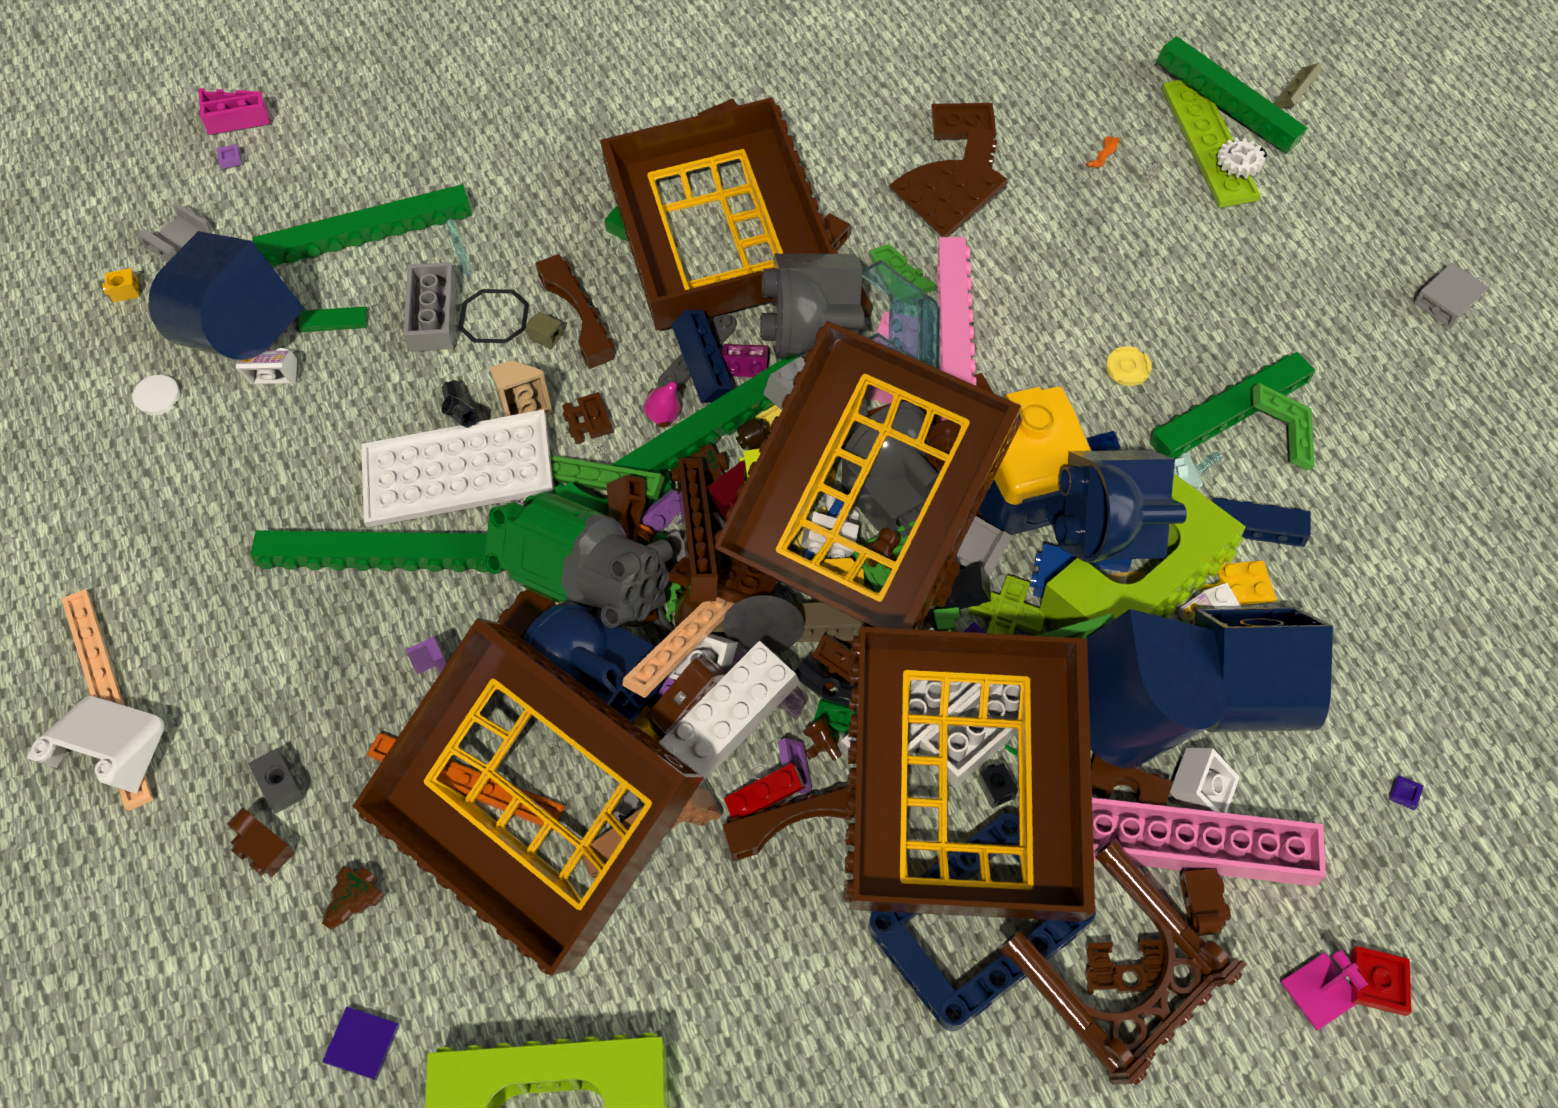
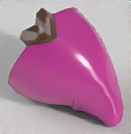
M673 381L665 386L655 389L651 388L648 392V397L643 403L644 413L650 420L656 423L657 427L665 428L669 426L680 414V400L676 393L677 385Z

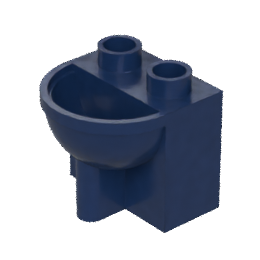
M1152 450L1070 451L1068 466L1061 468L1058 478L1059 490L1066 497L1064 516H1059L1055 524L1056 540L1062 546V550L1089 563L1102 560L1166 558L1169 524H1183L1187 517L1185 505L1172 499L1175 459Z
M560 603L547 609L531 624L523 637V640L632 723L666 679L665 677L645 698L622 686L623 678L655 647L651 643L618 626L615 628L607 627L600 617L576 603Z

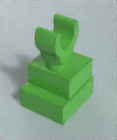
M668 581L667 586L663 590L665 593V603L661 607L667 606L666 618L671 623L670 617L675 613L678 600L677 594L682 593L680 585Z
M959 607L934 610L931 614L934 630L953 632L956 628L955 622L960 618Z

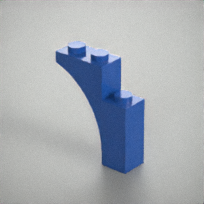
M1044 544L1042 552H1037L1034 566L1038 567V572L1032 574L1030 587L1034 588L1033 596L1043 598L1046 584L1077 559V557L1062 550V547ZM1132 559L1102 560L1100 562H1090V564L1096 569L1128 572Z

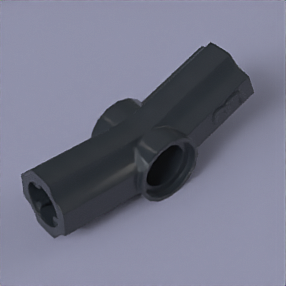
M456 380L445 382L441 387L444 396L441 408L442 413L452 417L463 427L469 428L472 425H476L479 419L477 410L472 407L470 402L465 401L460 382Z
M805 658L795 671L799 681L818 695L822 701L849 707L852 687L855 686L831 678L814 663ZM824 684H832L835 687L836 693L834 696L828 697L823 693L822 688Z

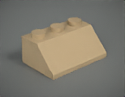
M513 360L490 367L499 403L505 417L543 409L546 415L553 413L542 370Z

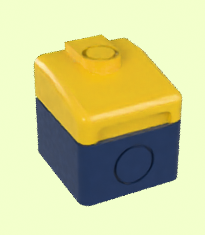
M1039 386L1006 394L1005 399L1021 405L1024 419L979 511L985 522L1010 535L1056 524L1057 518L1064 516L1066 497L1059 490V472L1063 466H1068L1070 451H1091L1076 412L1063 388L1060 386L1041 390Z

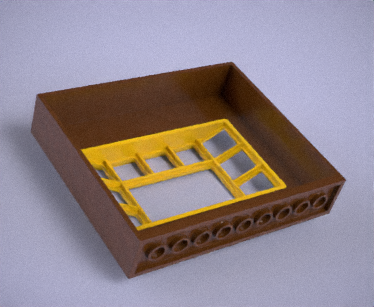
M773 97L600 140L606 172L656 331L672 327L671 324L685 310H703L707 318L772 301V297L762 296V270L773 269L774 259L750 265L744 248L768 243L773 258L774 254H838L836 247H832L830 244L832 243L830 232L824 229L825 221L823 214L818 213L817 199L811 196V184L805 180L806 172L804 166L799 165L800 157L798 151L793 150V138L787 134V123L781 119L780 105L775 104ZM739 159L747 184L723 190L716 165ZM710 167L717 192L692 197L686 173ZM680 175L686 199L662 205L656 180ZM750 193L755 209L731 214L726 198ZM720 201L743 267L687 282L665 213ZM758 217L765 234L741 240L735 223Z
M826 321L824 327L821 326L817 331L815 337L817 341L813 349H809L806 353L805 365L801 372H797L793 380L794 387L791 393L787 394L782 402L783 409L779 417L776 416L771 424L770 429L772 431L768 439H764L760 446V455L757 461H754L748 470L749 477L745 485L742 484L737 492L738 499L734 507H731L726 514L725 520L727 522L723 530L720 529L715 536L714 549L871 627L920 630L1024 419L1022 407L1008 399L830 321ZM868 384L893 395L884 424L859 414ZM901 399L927 410L917 439L892 429ZM935 414L961 426L949 454L925 444ZM854 422H859L879 432L867 459H862L842 449ZM888 436L945 461L896 562L839 535ZM837 457L862 467L849 495L824 484ZM819 492L844 502V506L832 530H827L807 520V516ZM802 527L827 538L812 561L787 550ZM834 543H839L860 554L845 577L820 566V563ZM868 558L892 569L879 593L853 582Z
M477 618L352 807L359 812V817L362 820L375 825L381 836L394 841L401 853L414 858L417 861L416 865L420 869L433 874L440 886L453 891L460 903L472 907L480 920L492 924L497 929L496 933L500 937L511 940L517 946L516 949L520 954L528 958L531 957L537 962V967L540 971L547 975H556L576 969L704 777L504 624ZM496 689L508 695L525 709L510 732L480 714ZM532 715L620 783L583 839L579 838L496 770ZM474 722L504 739L489 764H486L458 746ZM452 755L459 757L482 772L467 797L437 780L438 775ZM490 778L513 796V799L498 821L494 820L475 804V800ZM627 789L644 802L643 809L629 830L613 814V810ZM521 803L544 821L543 826L529 847L505 828ZM607 821L621 836L622 840L605 864L590 845ZM552 828L576 847V850L560 873L537 855V850ZM585 855L599 871V874L582 898L568 881V877L582 856Z
M860 627L858 636H853V644H851V660L855 661H853L850 671V685L855 687H852L849 699V711H854V714H851V721H849L848 737L853 738V740L850 741V747L848 748V764H853V766L850 767L847 776V791H852V795H849L846 805V818H851V823H848L845 835V845L850 846V851H847V856H845V873L850 875L849 880H846V885H844V902H849V910L1083 922L1095 914L1087 639ZM911 680L941 681L939 715L908 713ZM951 682L981 684L979 715L977 718L948 715L949 687ZM990 684L1020 685L1017 720L987 717ZM909 723L935 724L939 726L938 757L908 755ZM948 725L1017 729L1019 846L947 841ZM908 764L938 766L937 799L907 796ZM908 806L938 809L937 842L907 840L906 821ZM906 850L937 851L940 878L909 877L907 874ZM947 852L978 853L981 880L950 879ZM988 854L1018 855L1020 857L1023 882L991 881Z

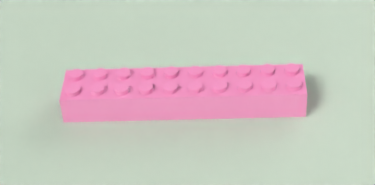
M939 237L937 285L940 370L976 385V377L972 375L975 374L976 363L975 359H971V356L975 354V343L970 342V340L974 339V326L969 325V323H973V309H969V307H972V293H968V291H971L972 278L967 277L971 274V262H967V260H970V246H966V237ZM941 416V422L948 420Z
M1092 798L1094 861H1098L1095 858L1097 852L1111 840L1116 839L1123 846L1122 851L1136 866L1178 871L1217 868L1218 875L1314 887L1326 877L1323 824Z

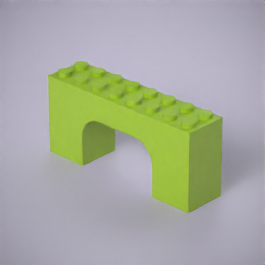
M1174 475L1172 499L1185 505L1187 517L1183 524H1169L1167 558L1142 580L1133 584L1116 583L1108 579L1090 563L1077 558L1046 584L1039 611L1058 628L1113 613L1116 619L1129 609L1169 618L1179 603L1184 605L1194 590L1199 591L1206 584L1209 576L1215 577L1225 562L1230 563L1238 554L1236 549L1244 540L1242 534L1246 526L1179 476Z
M656 1033L640 1034V1038L628 1039L627 1035L611 1036V1040L599 1041L598 1037L582 1038V1042L570 1043L569 1039L553 1040V1044L541 1045L539 1041L524 1042V1046L512 1047L510 1043L495 1044L492 1049H483V1046L470 1045L466 1046L464 1051H454V1048L441 1047L437 1048L435 1053H427L425 1108H500L508 1099L520 1094L573 1090L595 1092L603 1098L604 1108H668L666 1047L663 1038L657 1037Z

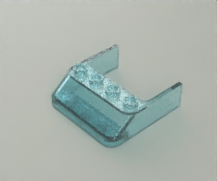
M882 260L863 269L862 277L886 293L890 300L889 340L880 333L868 337V339L939 369L940 310L937 302Z

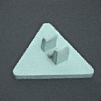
M1183 453L1175 459L1174 475L1179 476L1192 487H1202V480L1189 453Z

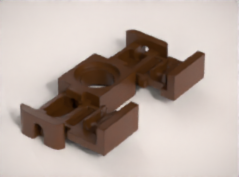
M1162 939L1139 941L1138 949L1139 952H1143L1144 960H1141V964L1117 965L1112 968L1114 962H1110L1109 953H1112L1113 942L1088 943L1086 945L1089 968L1085 972V978L1088 982L1087 991L1090 995H1093L1096 990L1117 989V994L1145 992L1149 987H1156L1164 966ZM1157 947V949H1145V950H1144V948ZM1107 950V952H1093V951ZM1125 972L1133 973L1137 977V985L1132 987L1126 985L1123 982L1122 975Z

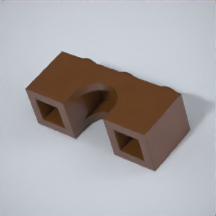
M1095 755L1091 765L1093 795L1109 800L1116 786L1125 785L1135 792L1136 803L1166 806L1173 782L1166 780L1163 775L1150 774L1141 771L1139 767L1127 769L1116 767L1105 762L1097 755Z

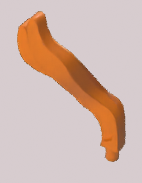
M1106 136L1103 141L1104 149L1097 155L1096 160L1087 162V167H1102L1105 164L1106 158L1116 151L1121 139Z

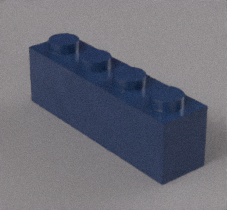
M685 310L671 326L701 403H712L734 388L704 311Z
M1226 498L1212 499L1213 503L1246 526L1242 534L1244 539L1305 547L1311 536V511H1304L1299 508L1277 507L1276 505L1254 504L1249 501H1233Z

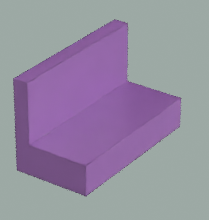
M434 637L405 649L417 674L435 666L440 674L446 665Z

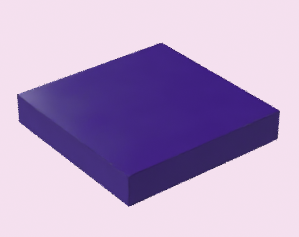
M346 1006L322 1062L377 1081L400 1025Z

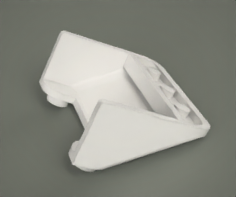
M87 696L33 743L27 759L57 768L67 749L101 759L95 766V773L101 783L136 794L163 733L164 722L159 716L94 696Z

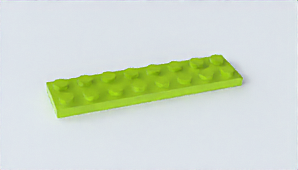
M1182 80L1163 83L1162 91L1218 208L1259 201L1261 194L1250 174L1246 179L1243 175L1236 178V174L1233 173L1229 176V171H1222V165H1218L1219 159L1217 156L1222 144H1226L1227 140L1232 142L1234 140L1216 104Z

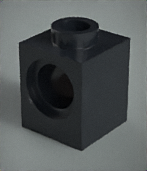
M1004 763L997 766L991 764L981 770L977 782L992 809L1016 798L1018 789ZM990 781H999L1002 787H994Z

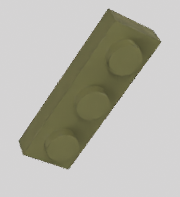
M1316 63L1302 67L1274 104L1280 109L1294 107L1322 71L1320 64Z

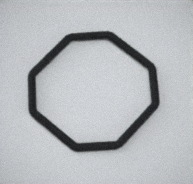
M512 289L479 290L463 302L459 329L475 343H507L526 329L529 304ZM482 293H511L524 304L522 327L506 339H475L463 327L467 304Z

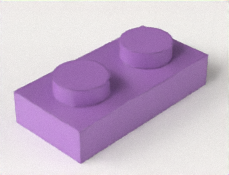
M671 489L641 514L639 524L648 527L656 536L657 532L662 531L680 516V503L677 491Z
M788 738L778 741L782 767L790 763L796 764L805 788L797 793L803 794L811 791L803 742Z

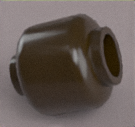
M751 418L737 428L739 436L735 439L742 449L746 447L748 450L759 449L764 439H768L770 431L762 419Z

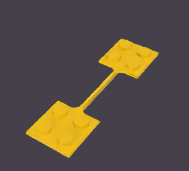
M1264 560L1223 564L1222 569L1218 573L1220 581L1215 584H1205L1200 589H1211L1228 583L1240 605L1277 602ZM1145 571L1103 574L1108 579L1120 584H1133L1146 576Z

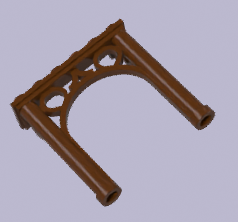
M1113 839L1097 852L1095 858L1154 923L1160 933L1164 946V966L1161 977L1152 993L1142 1003L1121 1013H1105L1089 1007L1078 998L1020 930L1012 934L999 947V950L1006 958L1010 957L1108 1070L1107 1075L1110 1077L1108 1081L1112 1085H1136L1147 1076L1146 1069L1152 1064L1150 1061L1156 1055L1154 1050L1160 1044H1167L1175 1036L1173 1031L1179 1024L1182 1026L1194 1016L1192 1011L1198 1005L1202 1006L1211 999L1212 994L1210 992L1216 986L1221 987L1224 984L1233 985L1242 977L1241 971L1247 963L1244 960L1239 961L1237 958L1229 959L1227 953L1211 940L1205 943L1122 851L1123 846L1116 839ZM1174 943L1188 958L1175 959ZM1178 965H1185L1191 971V980L1183 988L1176 985L1173 978L1174 967ZM1170 991L1176 994H1183L1169 1009L1167 1000ZM1138 1015H1141L1142 1018L1154 1015L1159 1020L1147 1031L1146 1024ZM1094 1019L1111 1022L1109 1036ZM1122 1020L1132 1021L1137 1028V1035L1129 1044L1123 1043L1119 1038L1118 1032Z

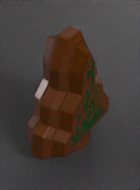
M711 443L700 447L699 452L689 457L702 458L705 483H713L723 475V471L728 470L723 452L716 454ZM678 465L670 471L672 481H677Z
M342 866L335 876L337 883L331 891L333 900L325 910L322 924L332 930L345 923L352 914H361L368 906H376L385 897V894L375 886L378 879L363 867H360L355 872L346 866Z

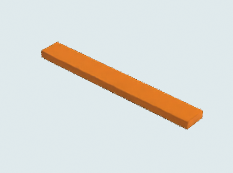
M379 732L367 756L382 762L396 741V738ZM448 760L438 775L437 780L460 794L467 796L482 773ZM490 778L476 800L505 811L513 796ZM517 787L559 821L565 809L564 805ZM522 803L513 814L539 826L544 824L541 818Z

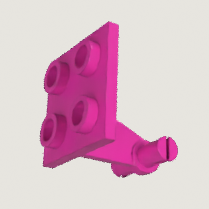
M1343 950L1338 951L1332 956L1343 970L1341 973L1327 954L1323 953L1280 982L1316 1031L1357 1005L1352 1003V987L1345 977L1348 976L1358 991L1368 985L1357 969L1359 967L1357 964H1352Z

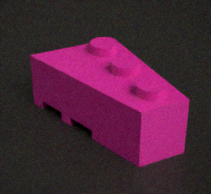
M198 88L200 117L208 135L270 124L269 110L262 92L236 90L235 93H227L223 89L210 92L205 91V88Z

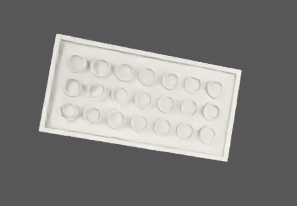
M544 409L480 421L469 428L459 425L361 444L363 509L366 527L521 499L543 491L552 493L554 489L547 419Z

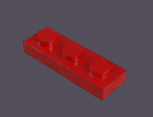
M790 763L725 797L724 801L731 818L742 817L743 819L752 816L758 810L766 809L805 788L796 764Z

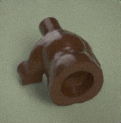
M882 528L876 540L864 547L896 562L892 552L900 544V538L893 530ZM870 558L867 561L871 567H876L878 562Z
M825 717L820 718L802 731L814 742L811 748L805 751L809 760L815 758L819 752H827L833 761L842 756L837 749V737L829 728Z

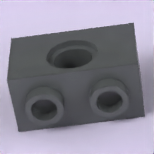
M276 748L248 763L269 807L275 814L304 799L301 790L305 786L298 774L293 776L290 769L295 766L288 754L283 756L279 749ZM284 776L281 782L275 783L276 779Z

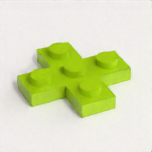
M1009 575L1005 579L1000 595L991 592V602L972 606L968 609L969 613L991 620L987 633L1013 635L1016 628L1039 635L1046 617L1039 611L1040 608L1024 603L1030 582Z

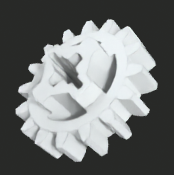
M1235 138L1234 142L1227 140V143L1222 144L1217 156L1219 159L1218 165H1222V171L1228 170L1229 176L1234 173L1236 178L1243 175L1246 179L1249 174L1254 177L1256 172L1260 173L1263 167L1265 152L1260 151V145L1254 146L1255 141L1248 143L1246 138L1243 141Z

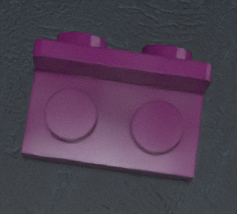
M724 344L721 357L728 375L733 377H754L767 369L768 345Z

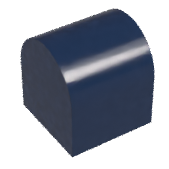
M198 231L157 273L152 282L148 300L151 319L156 329L167 340L177 345L236 360L250 359L263 353L304 309L251 240Z
M1297 607L1195 609V625L1215 631L1226 692V704L1223 715L1215 725L1206 729L1208 732L1315 731L1323 726L1328 715L1331 699L1332 625Z
M1129 609L1086 638L1090 749L1105 762L1126 769L1141 766L1212 727L1222 717L1226 704V692L1214 630Z

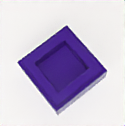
M1397 775L1389 800L1415 811L1424 786Z

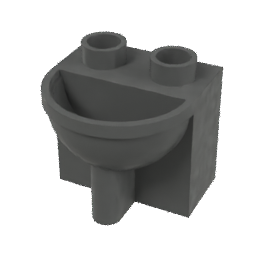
M774 254L773 269L762 270V296L772 297V313H761L760 337L761 341H771L777 360L793 356H806L808 350L813 349L817 341L815 340L817 331L821 326L824 327L826 321H830L857 334L859 329L864 328V311L860 304L863 268L856 254Z
M900 402L892 429L917 439L925 415L917 405L910 402ZM891 405L878 411L869 419L884 424ZM862 424L852 435L844 450L862 459H867L879 432ZM928 435L926 437L925 444L929 443ZM888 436L854 504L878 532L882 528H889L895 532L899 527L904 526L906 530L897 533V535L905 538L913 528L908 523L916 522L919 516L918 511L921 512L941 470L935 468L928 461L925 452ZM842 458L841 486L845 492L850 494L862 467Z

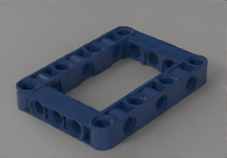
M1012 813L1003 814L965 843L1019 846V817ZM1006 826L1011 827L1015 833L1006 834L1002 828ZM952 852L947 856L950 879L969 880L980 872L978 853ZM988 854V861L998 854ZM1012 855L1020 865V857ZM969 857L973 860L974 864L964 865L960 859ZM939 862L919 876V878H940ZM873 911L871 913L868 925L870 935L945 1030L957 1031L1026 978L1025 974L1010 957L1006 958L1003 954L955 991L904 926L918 914L920 916L923 914ZM1096 913L1083 922L1047 920L1027 935L1026 938L1031 943L1038 942L1044 946L1045 952L1040 954L1047 961L1087 930L1092 924ZM879 920H885L889 923L890 927L882 930L875 923ZM992 975L999 976L1003 981V985H993L989 977ZM948 1009L957 1010L960 1014V1019L950 1020L946 1016L945 1011Z

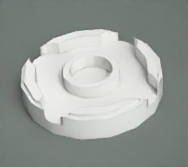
M161 374L152 375L136 385L132 400L140 412L142 411L151 416L161 415L170 411L176 401H179L180 389L171 377Z

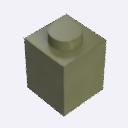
M540 311L528 321L526 326L529 339L550 350L563 336L561 322Z

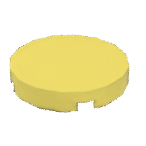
M1123 346L1116 348L1106 360L1108 375L1115 382L1122 385L1134 386L1141 384L1147 380L1152 370V362L1146 353L1140 352L1135 347Z

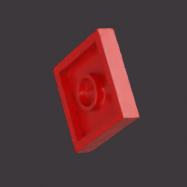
M1360 946L1352 948L1351 963L1357 964L1359 967L1357 969L1358 972L1368 983L1359 991L1352 983V1003L1403 1016L1411 1014L1410 959Z

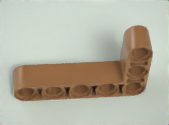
M697 788L669 830L682 821L705 826L707 825L706 822L712 819L718 820L721 817V812L711 792ZM643 807L621 822L627 830H629ZM612 828L592 842L590 847L606 864L622 838ZM583 855L582 859L591 878H596L599 871Z

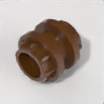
M950 420L935 424L928 432L929 443L927 445L949 454L961 426ZM926 453L928 461L935 468L941 470L945 461Z

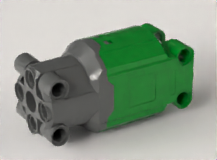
M543 491L527 496L524 506L516 502H508L490 509L484 565L486 570L494 575L503 571H509L511 579L517 584L559 604L572 602L588 610L596 607L602 608V622L609 628H615L628 621L641 622L646 619L650 611L664 605L665 593L663 590L669 581V572L665 562L671 559L673 550L669 542L662 539L645 546L627 538L622 525L615 521L614 518L559 495Z

